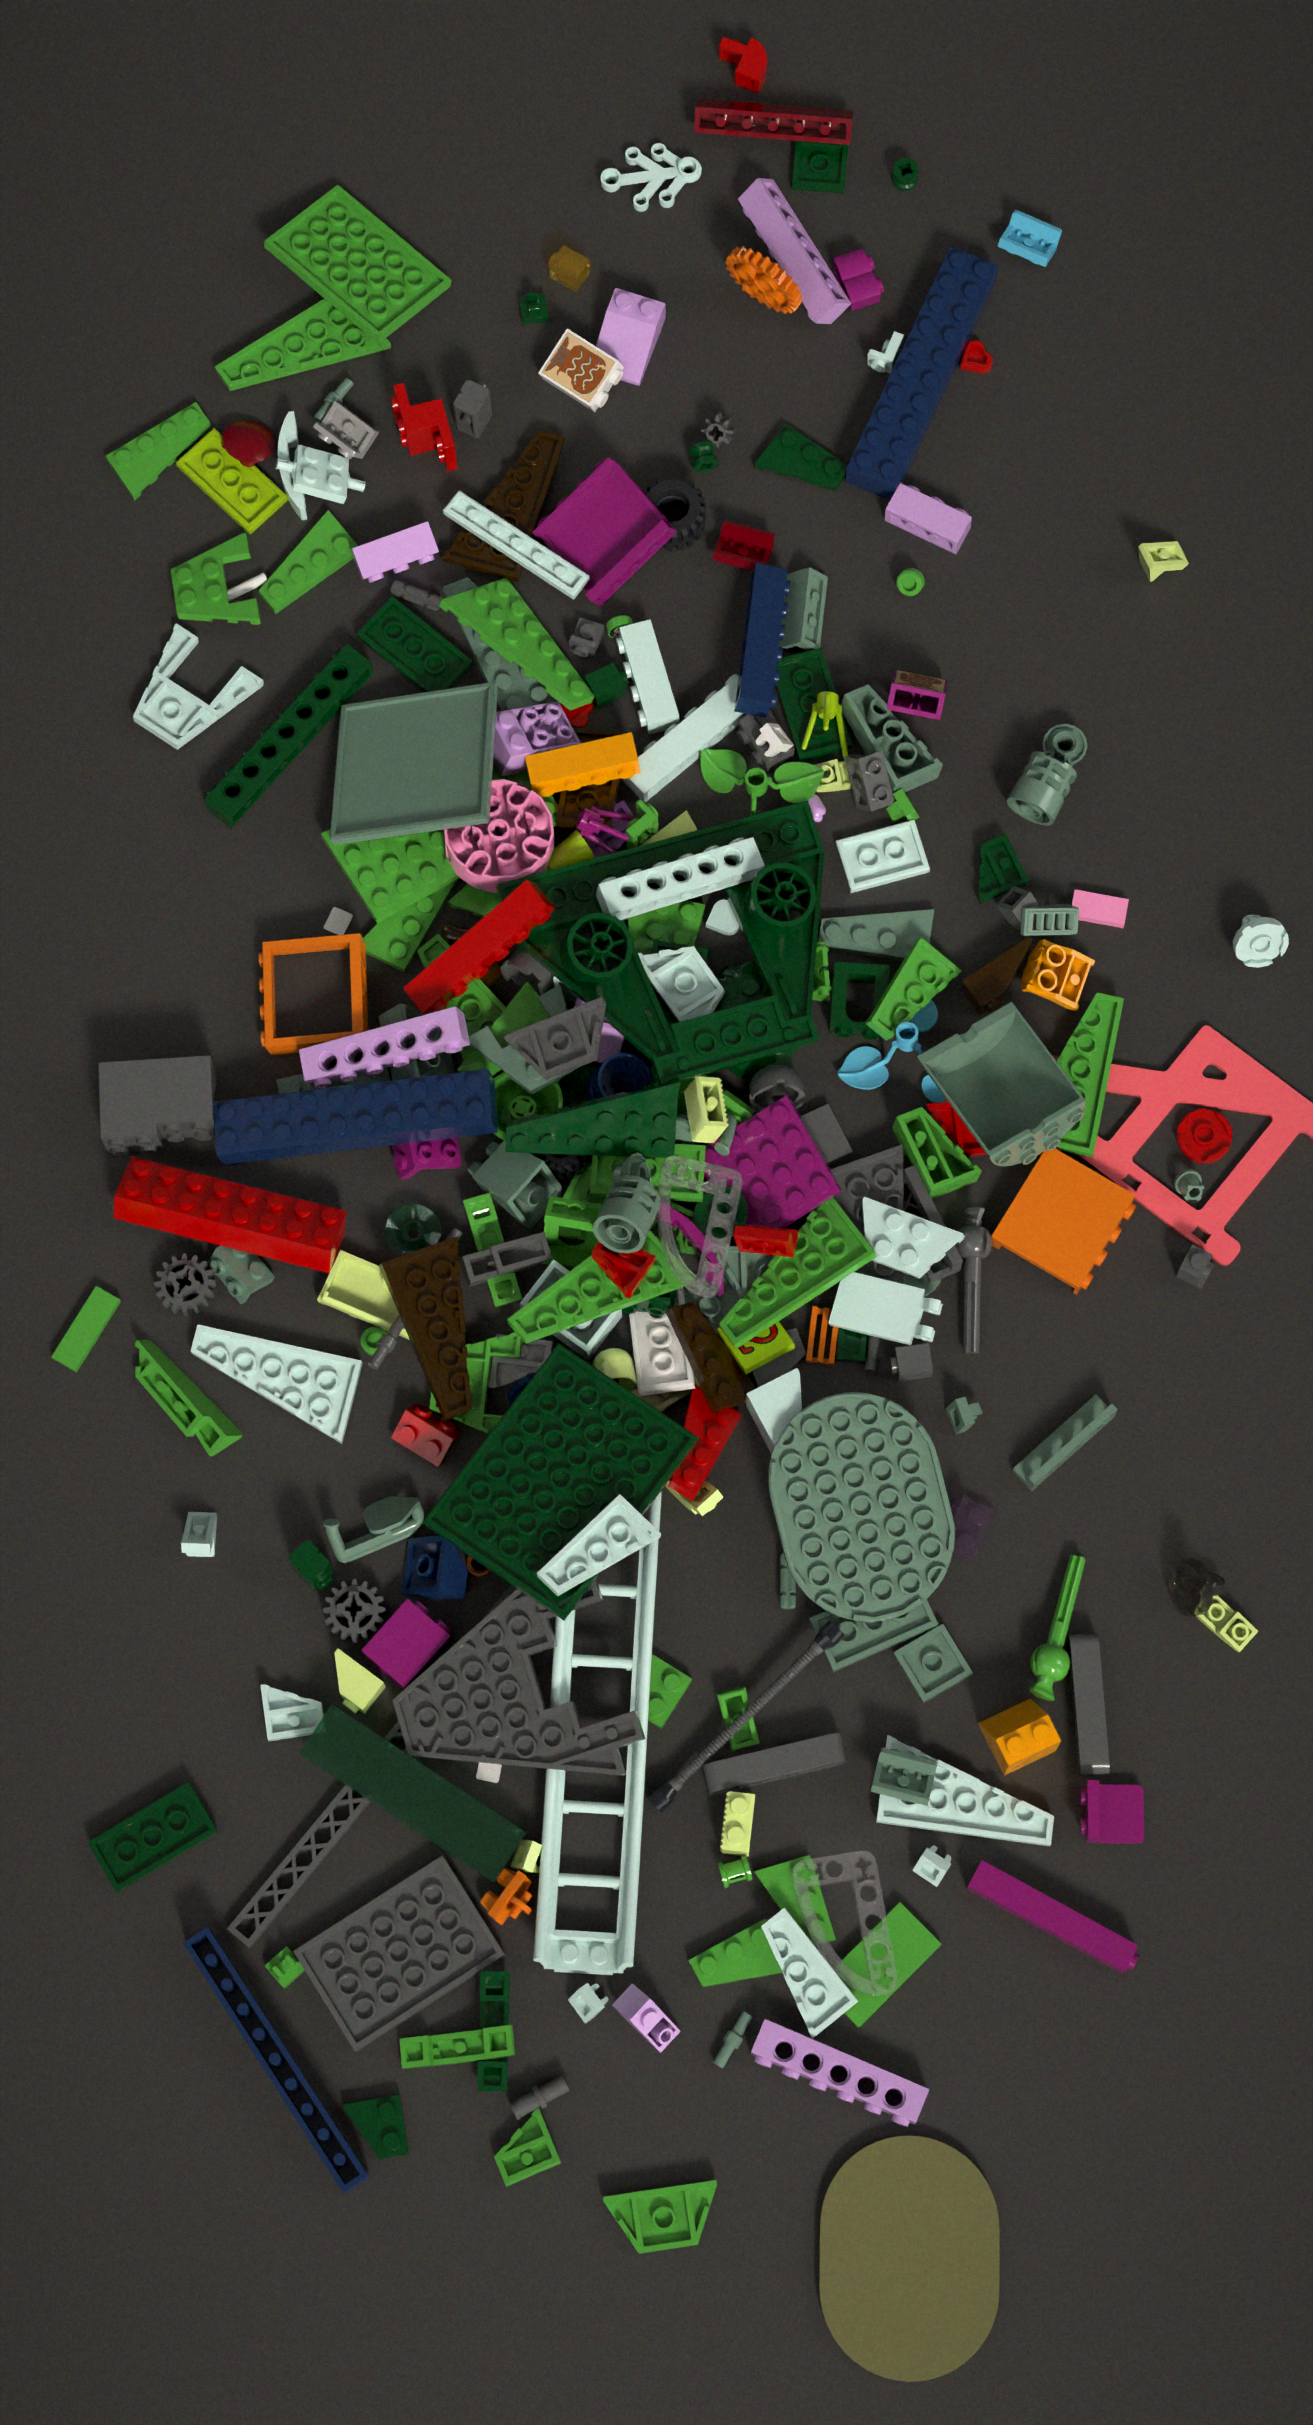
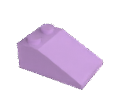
M615 288L605 314L596 347L622 364L624 368L621 381L640 386L666 319L665 303Z

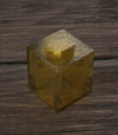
M564 245L558 253L554 252L548 262L550 278L575 292H578L591 273L590 259Z

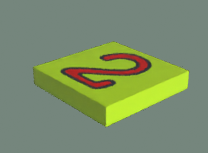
M779 1321L737 1349H735L721 1328L717 1329L719 1336L745 1374L795 1349L794 1342Z

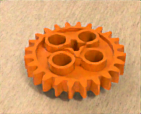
M742 246L741 248L736 247L726 258L725 264L728 265L726 269L731 272L729 275L736 279V284L742 285V290L746 291L751 298H757L760 304L765 303L769 309L773 307L776 312L779 313L781 311L784 314L787 312L792 314L801 304L803 297L801 296L802 292L798 290L799 286L792 282L793 278L787 276V271L780 268L778 263L770 262L768 256L764 258L759 251L755 254L751 248L747 250Z

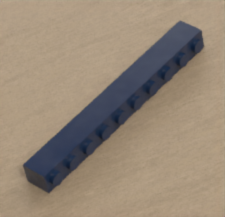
M207 1926L183 1942V1945L341 2191L347 2195L369 2180L371 2177L211 1929Z

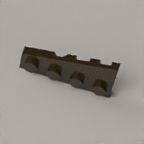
M694 1302L670 1308L666 1312L667 1317L712 1413L745 1404L746 1393L756 1389V1387Z

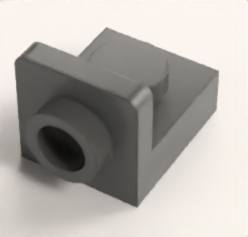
M579 617L574 634L570 635L569 650L580 657L590 656L595 658L605 632V625Z

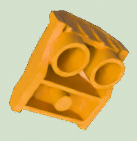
M1045 939L1040 940L1029 955L1021 978V990L1039 995L1066 1009L1077 1011L1080 1006L1078 1001L1089 969L1094 965L1095 960L1071 948L1051 943Z

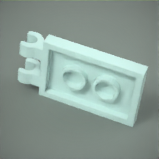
M853 1272L840 1281L828 1323L830 1326L907 1345L912 1344L913 1338L933 1342L934 1328L920 1325L923 1311L940 1315L943 1304H941L940 1300L925 1298V1289Z

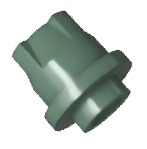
M1183 1170L1174 1180L1175 1189L1183 1195L1186 1201L1189 1199L1199 1201L1202 1198V1190L1205 1188L1202 1184V1178L1196 1170Z

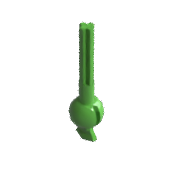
M1070 1555L1047 1643L1037 1647L1030 1659L1031 1670L1038 1679L1029 1691L1041 1699L1055 1700L1052 1688L1053 1682L1062 1680L1070 1668V1658L1063 1647L1086 1561L1082 1556Z

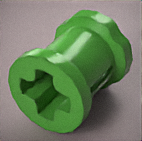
M746 1855L741 1856L740 1860L730 1863H717L724 1888H728L731 1883L745 1879L747 1881L752 1880Z

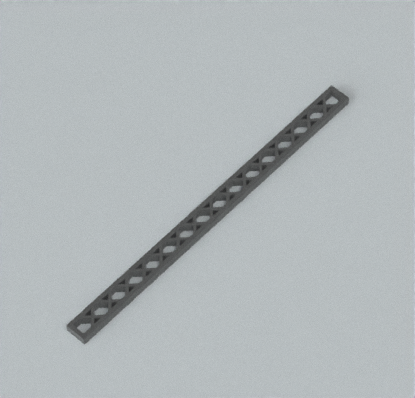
M510 1585L484 1618L517 1588ZM399 1721L229 1925L227 1930L249 1948L253 1946L409 1755L406 1748L401 1753L390 1754V1742L396 1738H403L402 1732H399L401 1730ZM391 1759H396L391 1765ZM386 1760L387 1771L385 1774L372 1776L371 1765L374 1761ZM367 1771V1777H362ZM358 1783H368L369 1793L366 1797L353 1799L352 1788ZM354 1804H359L354 1810ZM349 1805L350 1816L348 1819L335 1821L334 1810L337 1806ZM330 1828L331 1839L329 1842L316 1844L315 1833L318 1829ZM311 1839V1845H306ZM312 1850V1862L310 1865L297 1867L296 1856L299 1852ZM292 1862V1868H287ZM303 1872L301 1876L298 1878V1873ZM293 1873L294 1884L290 1889L278 1890V1878L280 1875ZM279 1895H284L279 1901ZM274 1896L275 1907L273 1910L260 1913L259 1901L261 1898ZM260 1918H265L264 1921L260 1923ZM255 1919L256 1930L248 1939L237 1928L243 1920Z

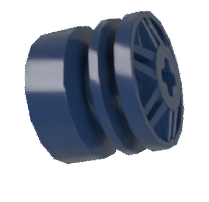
M619 1053L610 1056L590 1074L585 1084L584 1095L586 1101L624 1091L630 1093L642 1090L644 1086L654 1084V1079L650 1068L642 1059L633 1054Z

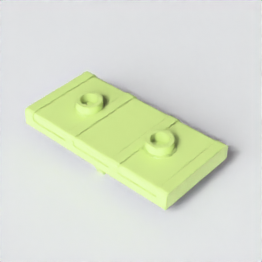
M340 1250L317 1301L388 1331L399 1313L379 1266ZM404 1327L399 1336L410 1340Z

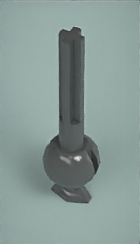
M968 1207L963 1211L966 1218V1226L960 1228L958 1232L963 1233L965 1237L963 1241L955 1244L961 1258L965 1259L963 1352L965 1354H979L981 1259L990 1254L993 1245L992 1235L985 1227H982L981 1217L985 1208Z

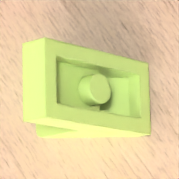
M1178 541L1142 543L1138 546L1139 561L1150 582L1154 581L1164 571L1183 570L1189 564Z

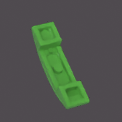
M490 1193L463 1200L478 1252L490 1249L491 1246L505 1243ZM514 1272L487 1280L495 1308L522 1300Z
M512 2025L399 2039L402 2069L457 2064L515 2055Z

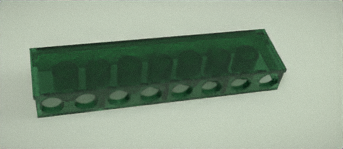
M332 1704L299 1752L301 1757L491 1883L495 1882L526 1832Z

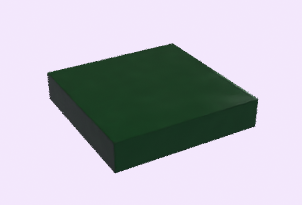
M796 141L792 190L844 194L848 145Z

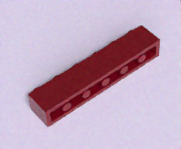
M697 98L694 133L850 145L853 110Z

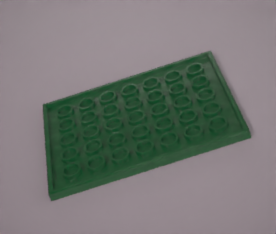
M558 1343L424 1518L423 1524L565 1621L600 1572L559 1596L537 1577V1572L619 1494L643 1516L699 1441V1437Z

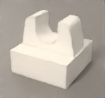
M766 723L759 729L761 734L756 739V744L762 746L766 742L769 743V749L764 753L765 756L773 757L780 752H787L793 746V743L779 724Z

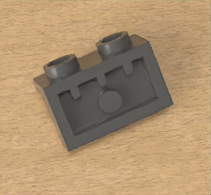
M877 751L868 755L851 754L844 757L857 809L872 812L894 803L882 752Z

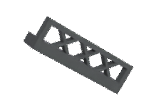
M915 1165L904 1169V1185L909 1192L907 1201H904V1212L907 1209L919 1212L921 1218L946 1227ZM955 1245L941 1259L946 1266L945 1269L933 1273L930 1268L925 1273L929 1283L961 1271L963 1260Z

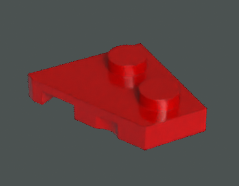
M600 1242L594 1247L591 1256L629 1299L653 1266L656 1257L642 1249L629 1254L618 1253L608 1249Z

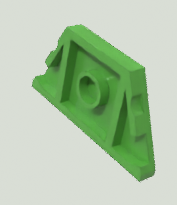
M717 2180L603 2197V2202L639 2254L695 2246L699 2243L717 2187Z

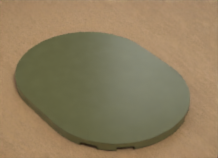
M921 2136L886 2138L866 2146L847 2160L833 2178L826 2192L820 2217L819 2294L822 2313L830 2333L844 2353L862 2368L875 2375L895 2381L916 2382L934 2379L954 2371L968 2361L982 2346L997 2314L1000 2283V2228L997 2205L982 2173L965 2155L943 2142Z

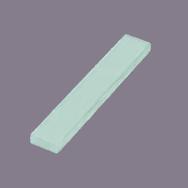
M461 491L455 494L443 510L445 516L573 600L590 580L589 575Z

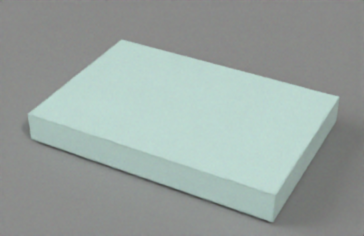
M915 820L843 838L835 842L850 893L930 872Z

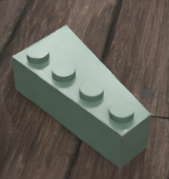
M869 684L844 694L841 703L842 713L865 755L877 751L883 753L892 793L897 792L901 788L904 792H907L938 778L943 764L937 758L934 759L923 742L921 740L918 741L908 731L909 727L903 721H899L891 712L892 710L886 709L887 704Z

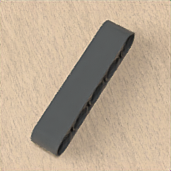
M1098 1633L1068 1635V1651L1079 1775L1109 1774L1110 1764Z
M834 1733L710 1762L703 1765L708 1792L710 1795L839 1766L848 1761L841 1734Z

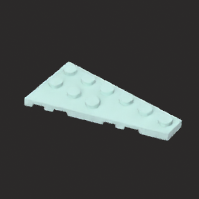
M197 1325L191 1347L193 1355L339 1443H343L363 1364L361 1360Z
M887 1735V1749H896L903 1753L924 1756L930 1760L937 1761L938 1764L928 1806L880 1794L876 1823L1051 1846L1053 1815L1029 1803L1020 1801L996 1787L983 1783L979 1779Z

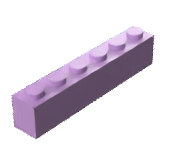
M757 178L738 198L743 207L744 214L751 219L756 227V233L769 248V254L778 262L783 270L787 271L786 275L793 278L792 282L799 286L798 290L802 292V302L808 310L807 313L810 319L818 324H832L852 303L773 179Z

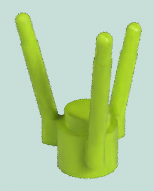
M825 691L817 695V703L812 704V713L801 746L803 750L807 748L817 714L823 719V729L825 731L829 728V719H833L836 715L843 758L848 756L842 719V706L838 704L839 696L836 693Z

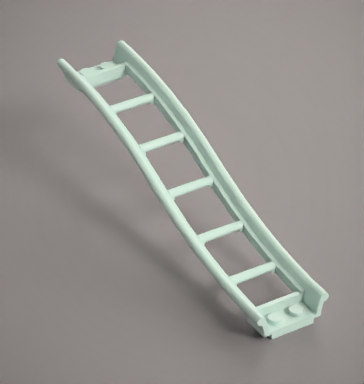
M662 1492L658 1494L643 1515L658 1531L660 1528ZM659 1538L639 1550L637 1586L598 1584L603 1596H620L636 1599L633 1657L573 1654L575 1610L571 1611L565 1621L558 1616L555 1617L554 1637L557 1647L553 1648L550 1708L570 1701L572 1667L587 1666L627 1669V1671H632L630 1712L634 1710L638 1712L645 1740L628 1745L625 1803L564 1800L566 1771L546 1769L533 1961L540 1962L544 1969H554V1972L613 1975V1973H623L626 1967H633ZM563 1813L612 1814L624 1817L620 1876L559 1873ZM558 1886L608 1887L619 1890L616 1933L555 1930Z

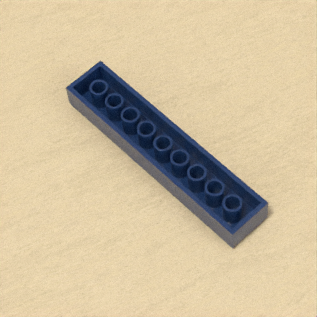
M950 246L846 468V483L891 500L899 484H903L960 362L965 346L969 342L997 282L999 265Z
M489 1069L214 1102L216 1155L224 1165L498 1133L495 1079Z

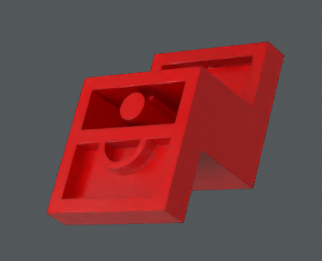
M404 383L393 385L395 395L390 396L395 423L398 424L402 447H408L410 456L437 450L440 463L445 462L447 472L458 469L455 445L442 399L410 406Z

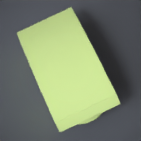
M838 759L815 764V766L824 770V776L816 792L852 789L845 761L839 762Z
M1210 1592L1192 1612L1204 1625L1237 1652H1241L1258 1632L1252 1624L1238 1611L1234 1612L1215 1592Z

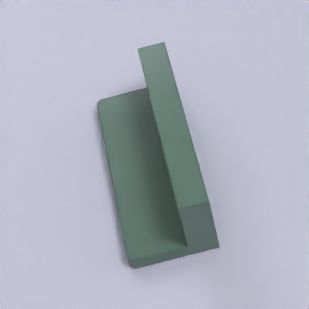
M808 567L787 574L786 580L791 583L788 596H784V602L788 603L785 619L781 621V624L785 625L783 640L779 641L778 646L783 647V650L795 646L806 651L820 648L828 577Z

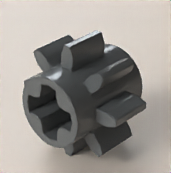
M721 412L716 415L715 419L709 415L705 420L708 425L701 429V432L706 433V441L716 443L717 448L722 444V441L729 444L732 440L729 434H733L736 431V427H732L730 422L732 417H724Z

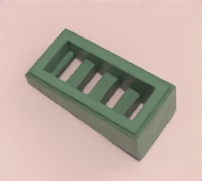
M1070 904L1022 907L1020 935L1077 934L1079 908ZM1036 914V926L1033 928V917ZM1044 914H1046L1045 927H1044Z

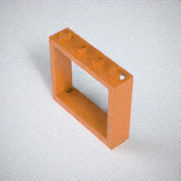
M360 933L262 942L263 952H259L260 968H263V978L259 979L261 994H264V1004H260V1016L262 1021H265V1030H261V1043L270 1055L299 1053V1050L368 1031L366 942ZM350 949L352 1032L276 1038L274 956Z

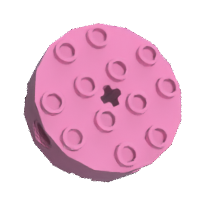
M505 779L492 780L489 823L444 829L446 858L456 875L469 885L477 889L497 893V884L538 874L548 867L554 849L552 814L542 797L533 790L529 791L525 787L518 786L516 782Z

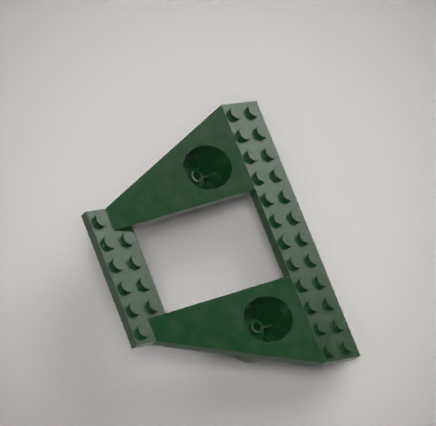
M808 801L504 882L496 886L500 903L526 880L532 881L539 886L555 909L550 913L551 916L545 923L536 925L531 929L528 938L518 943V945L583 1002L587 1003L603 997L606 1000L604 1020L652 1061L659 1085L669 1083V1080L678 1077L679 1082L820 1041L811 1011L825 851ZM753 837L765 868L760 871L754 880L724 888L723 890L771 997L674 1023L669 1027L624 920H619L616 916L602 912L596 897L598 884L609 877H616L617 879L626 876L635 869H641L642 871L650 869L662 861H667L668 863L676 861L679 857L688 853L693 855L702 853L711 846L717 845L722 847L729 845L731 841L737 838L748 839ZM725 860L728 865H737L733 860ZM706 867L699 868L703 873H711ZM681 875L673 876L677 881H685V878ZM656 883L647 884L652 889L660 888ZM773 883L774 887L770 889L763 884ZM757 889L767 894L766 900L758 902ZM630 891L622 892V894L626 897L634 896V894ZM797 896L800 899L801 905L794 902ZM768 905L772 910L770 916L763 912L761 906ZM793 908L800 912L801 915L799 918L791 921L788 910ZM775 912L783 913L785 921L773 919ZM590 933L591 937L586 939L580 936V934ZM573 939L584 944L583 950L573 951ZM617 946L620 957L611 953L612 947ZM584 955L589 961L588 965L584 967L576 957ZM608 958L619 964L617 968L609 972L605 964ZM592 963L600 964L602 972L589 970V967Z

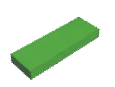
M96 1286L51 1356L52 1359L77 1373L120 1305L121 1300Z

